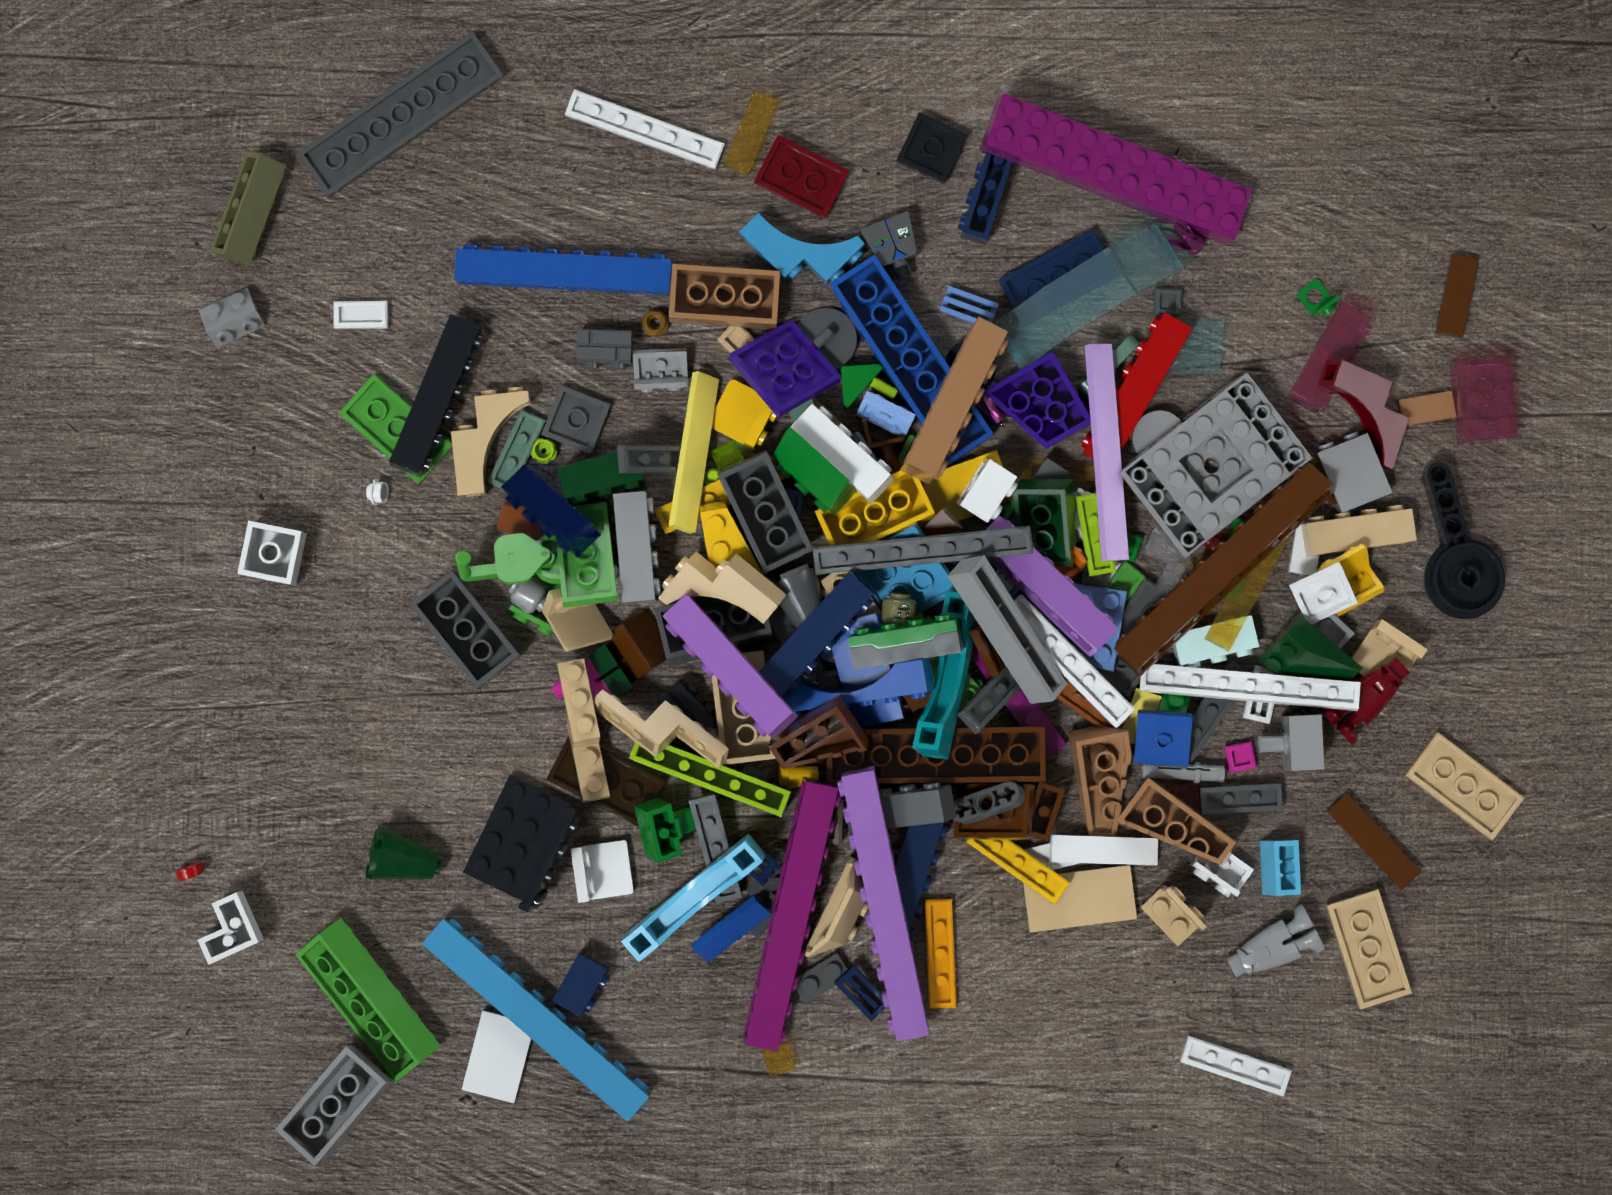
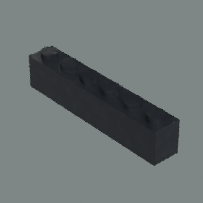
M450 314L389 460L390 466L419 478L422 477L423 472L428 473L433 462V458L430 457L434 447H439L444 433L440 432L443 423L448 424L452 417L454 409L451 408L453 399H459L464 384L460 382L464 373L469 374L473 366L474 359L471 358L474 349L479 350L483 342L484 335L481 334V325Z

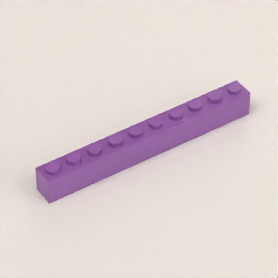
M870 766L842 772V780L837 781L840 797H846L847 806L843 807L845 822L851 823L853 833L849 834L851 849L857 850L858 859L854 860L856 874L863 878L864 886H860L862 902H868L869 912L865 913L868 929L873 928L875 938L871 939L872 951L874 955L879 954L881 965H876L879 982L884 981L886 991H882L884 1007H890L892 1016L887 1018L890 1034L895 1033L897 1041L928 1036L929 1025L875 767Z

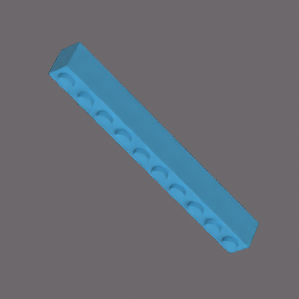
M446 918L442 919L422 945L628 1122L649 1098L650 1094L647 1092L649 1087L639 1078L631 1079L626 1074L628 1069L621 1062L615 1060L613 1063L605 1056L608 1052L600 1044L595 1042L592 1045L585 1039L587 1033L575 1024L571 1027L564 1020L567 1016L554 1006L553 1009H550L544 1003L546 998L536 989H533L532 992L523 985L526 981L515 971L511 974L503 968L505 963L494 953L489 956L482 950L484 944L476 937L472 936L469 939L462 933L464 927L453 918L450 921Z

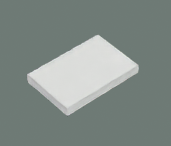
M483 1010L462 1090L515 1103L531 1038L506 1016Z

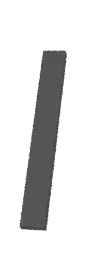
M1031 526L813 547L816 575L954 562L984 555L986 558L1033 554Z

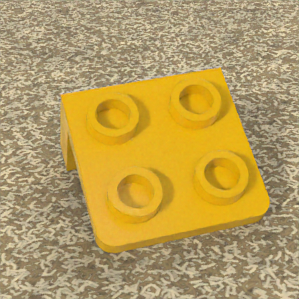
M730 380L714 410L712 429L755 450L757 444L762 446L768 435V431L765 428L769 421L774 422L777 416L754 389L736 380Z
M1364 544L1352 546L1343 555L1335 559L1326 560L1317 570V572L1339 562L1358 602L1335 613L1337 617L1384 592V586L1369 565L1368 549Z

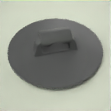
M819 308L807 313L797 324L835 370L844 366L853 356L857 345V334L853 323L844 313L832 308Z

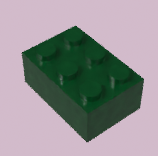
M617 452L557 467L564 499L568 503L572 502L574 506L589 503V498L595 496L600 497V499L611 498L615 491L623 489L626 493L635 492L642 489L641 485L647 484L644 473H619Z

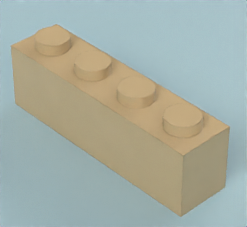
M1403 505L1387 507V512L1377 513V508L1360 511L1361 516L1351 517L1350 512L1334 514L1335 519L1326 521L1324 516L1308 518V523L1301 525L1306 557L1345 552L1348 548L1364 544L1367 548L1417 541L1412 508L1403 509Z

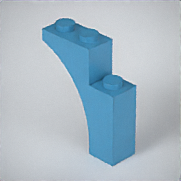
M759 213L739 231L740 237L774 271H780V277L784 281L789 277L792 279L797 277L804 269L801 265L805 263L827 285L830 281L833 282L845 274L843 268L850 262L854 265L864 255L862 250L865 247V243L858 236L834 244L806 243L781 233Z

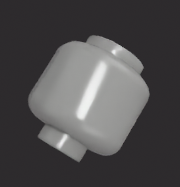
M533 576L528 582L516 583L511 586L509 590L511 594L510 600L515 606L526 613L532 614L536 610L542 612L549 587Z

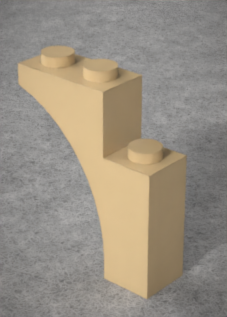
M523 387L508 388V393L497 394V390L481 391V396H474L478 428L474 429L473 425L457 426L458 431H451L457 494L460 498L487 495L486 466L492 443L502 426L515 413L532 404L530 392L528 390L524 391Z
M696 551L689 559L684 556L675 567L678 571L677 575L674 577L670 574L661 585L664 591L658 599L667 605L681 599L685 594L690 597L705 596L718 598L739 606L764 624L787 594L737 554L730 561L724 559L716 568Z

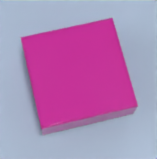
M1251 741L1224 746L1229 773L1257 768Z

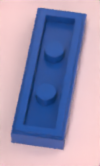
M753 895L691 944L693 951L709 963L771 914L769 908Z

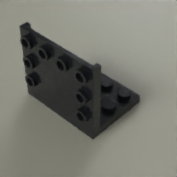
M509 775L463 873L521 900L522 902L518 908L527 913L534 908H539L548 894V891L545 889L554 875L559 859H561L566 850L571 834L578 831L584 817L580 816L583 809L513 775Z

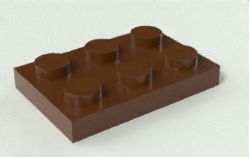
M958 784L956 799L999 784ZM1018 784L1025 791V799L1022 805L1017 808L970 824H962L955 821L953 838L1031 840L1035 786L1032 784ZM1010 790V791H1011V794H1010V795L1005 796V797H1002V796H999V797H1000V799H1002V798H1007V799H1009V800H1012L1011 797H1012V795L1015 794V791ZM991 796L983 799L982 808L984 810L991 808L993 803ZM963 806L964 809L962 812H960V815L964 816L965 811L970 809L975 810V808H967Z

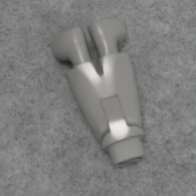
M1302 904L1295 907L1294 918L1291 922L1285 924L1280 919L1258 933L1240 949H1236V954L1226 958L1235 977L1246 972L1250 975L1253 972H1260L1302 958L1299 951L1311 949L1317 953L1325 950L1315 928L1298 939H1292V935L1313 927V923Z

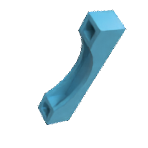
M748 833L627 931L621 942L635 959L640 962L704 905L760 865L766 853Z

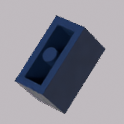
M580 951L552 1001L580 1017L584 1011L589 1013L597 1000L592 997L597 987L602 990L610 977L606 973L609 967Z

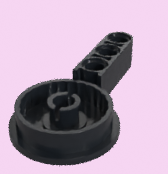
M1435 462L1426 466L1422 472L1423 485L1440 542L1438 548L1428 559L1424 570L1425 591L1431 603L1443 614L1456 619L1477 618L1489 612L1500 600L1505 587L1504 568L1497 554L1489 546L1480 541L1470 539L1451 470L1445 463ZM1433 468L1441 471L1442 479L1440 482H1436L1431 478V470ZM1440 494L1448 496L1450 503L1447 508L1440 506L1438 502ZM1448 520H1453L1457 524V531L1454 534L1449 533L1446 529ZM1464 571L1469 572L1472 576V583L1469 586L1463 584L1461 580V575Z

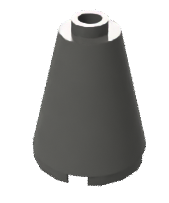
M814 562L783 573L776 579L772 578L769 580L787 594L779 605L796 629L801 626L823 601L819 576L815 573Z

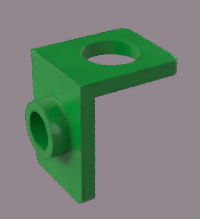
M1318 279L1312 281L1296 294L1313 319L1319 314L1326 317L1337 308L1334 303L1341 298L1338 295L1333 299ZM1316 289L1320 291L1322 295L1320 303L1311 304L1308 302L1307 293L1309 290Z

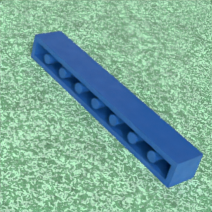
M469 244L463 245V249L456 248L454 281L459 285L670 295L672 260L667 259L666 255L652 254L651 258H640V254L624 253V257H614L612 252L600 251L595 256L586 255L587 252L582 250H571L570 254H560V250L544 249V253L533 252L532 248L518 247L517 251H506V247L490 246V250H479L480 246Z

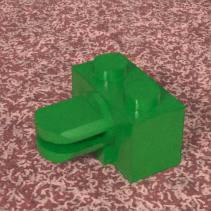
M659 797L635 805L634 808L645 856L660 863L682 855L679 839L683 838L682 835L696 830L691 808L683 806L672 810L671 804Z

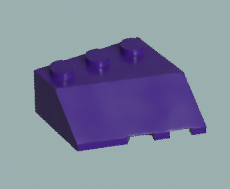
M1053 351L983 392L1046 449L1091 425L1090 415Z

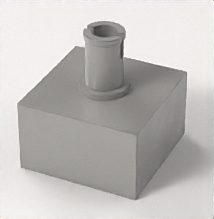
M1322 715L1280 716V736H1258L1259 753L1282 752L1283 770L1325 769Z

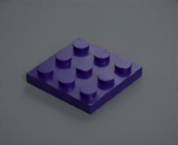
M792 319L733 351L728 358L778 418L837 385L842 378Z

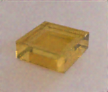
M788 1042L779 1044L777 1051L762 1050L770 1077L796 1069Z

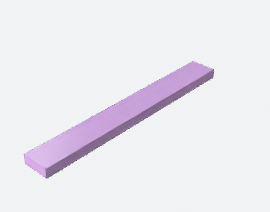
M1112 344L1085 345L1101 559L1102 561L1129 560L1123 478L1119 473L1122 470Z

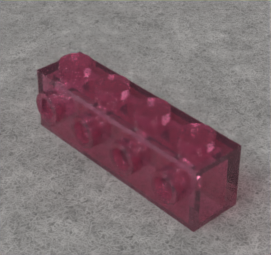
M1345 302L1339 304L1290 390L1287 399L1314 414L1320 408L1325 410L1332 396L1329 395V389L1318 385L1326 359L1344 360L1351 363L1358 352V349L1354 347L1359 338L1364 340L1371 329V326L1368 325L1371 317Z

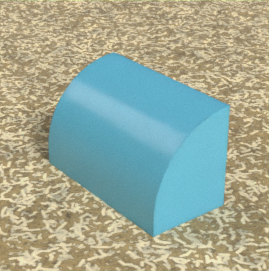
M1299 840L1260 841L1262 895H1301Z

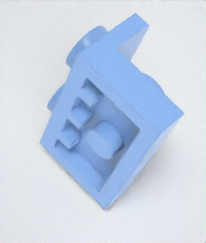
M869 391L866 392L856 414L899 437L904 436V438L916 414L910 412L905 407L897 406L885 400L882 396Z

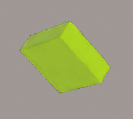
M874 378L869 387L871 391L893 402L898 392L896 388L878 378Z

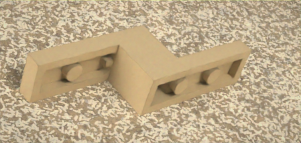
M584 658L557 663L568 717L567 729L582 801L585 803L610 798L599 746L600 733Z
M603 689L596 695L594 702L595 711L657 758L678 737L717 768H720L726 762L729 751L726 744L721 739L714 738L705 731L700 723L689 719L678 706L671 705L665 700L644 721L636 711L629 710L621 704V701L615 695L608 694Z

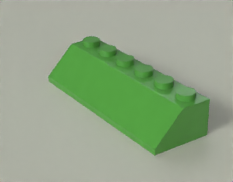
M341 918L319 933L295 954L394 1083L441 1047L433 1033L426 1028L419 1019L418 1014L412 1010L401 992L394 987L384 970L377 965L369 955L368 950L362 946L351 928Z

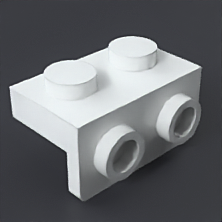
M1231 854L1224 865H1219L1198 855L1190 863L1195 868L1193 873L1205 882L1210 878L1218 884L1215 889L1228 898L1231 894L1236 897L1239 896L1241 893L1239 892L1254 870L1233 854Z

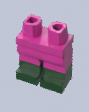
M603 645L584 659L593 704L596 695L602 689L608 694L615 695L617 698L634 689L621 668L615 670L601 681H597L619 666L606 645ZM558 680L551 689L558 700L563 698L560 680Z

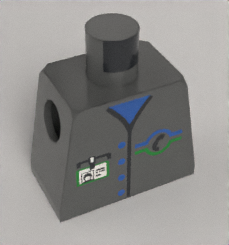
M908 211L860 229L861 238L872 256L875 254L884 269L893 267L898 280L912 275L908 260L917 257V249Z

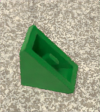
M880 364L841 366L843 408L848 411L869 387L873 379L882 372L883 367Z

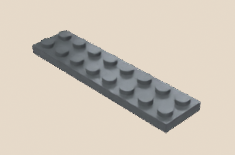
M472 31L301 149L297 154L325 195L330 198L504 78V75Z

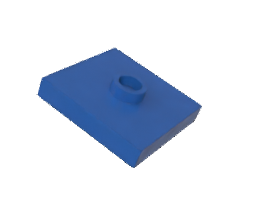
M1138 710L1134 763L1188 767L1193 714Z

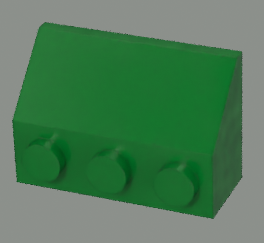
M791 427L786 430L772 456L777 463L775 469L785 478L789 475L797 481L794 486L805 496L810 493L815 497L816 500L813 503L822 512L826 513L829 510L835 516L857 491L848 478Z

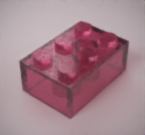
M1510 357L1456 361L1449 365L1452 395L1457 416L1455 418L1457 445L1509 441L1518 438Z

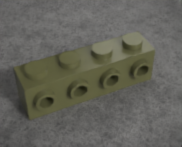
M246 151L210 252L235 263L250 266L251 261L256 255V247L260 236L265 230L267 217L274 206L278 187L284 179L286 165L263 154Z

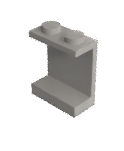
M1359 431L1343 437L1344 443L1335 446L1334 441L1318 447L1320 452L1313 455L1315 460H1320L1326 477L1333 483L1334 496L1337 501L1334 507L1337 514L1344 513L1392 493L1368 433L1360 436Z

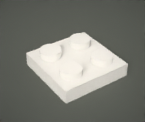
M1339 562L1289 585L1303 617L1311 624L1358 603Z

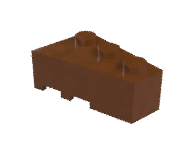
M839 695L790 724L775 739L771 737L768 748L781 767L786 769L817 762V760L832 756L836 758L846 753L867 751L869 738Z

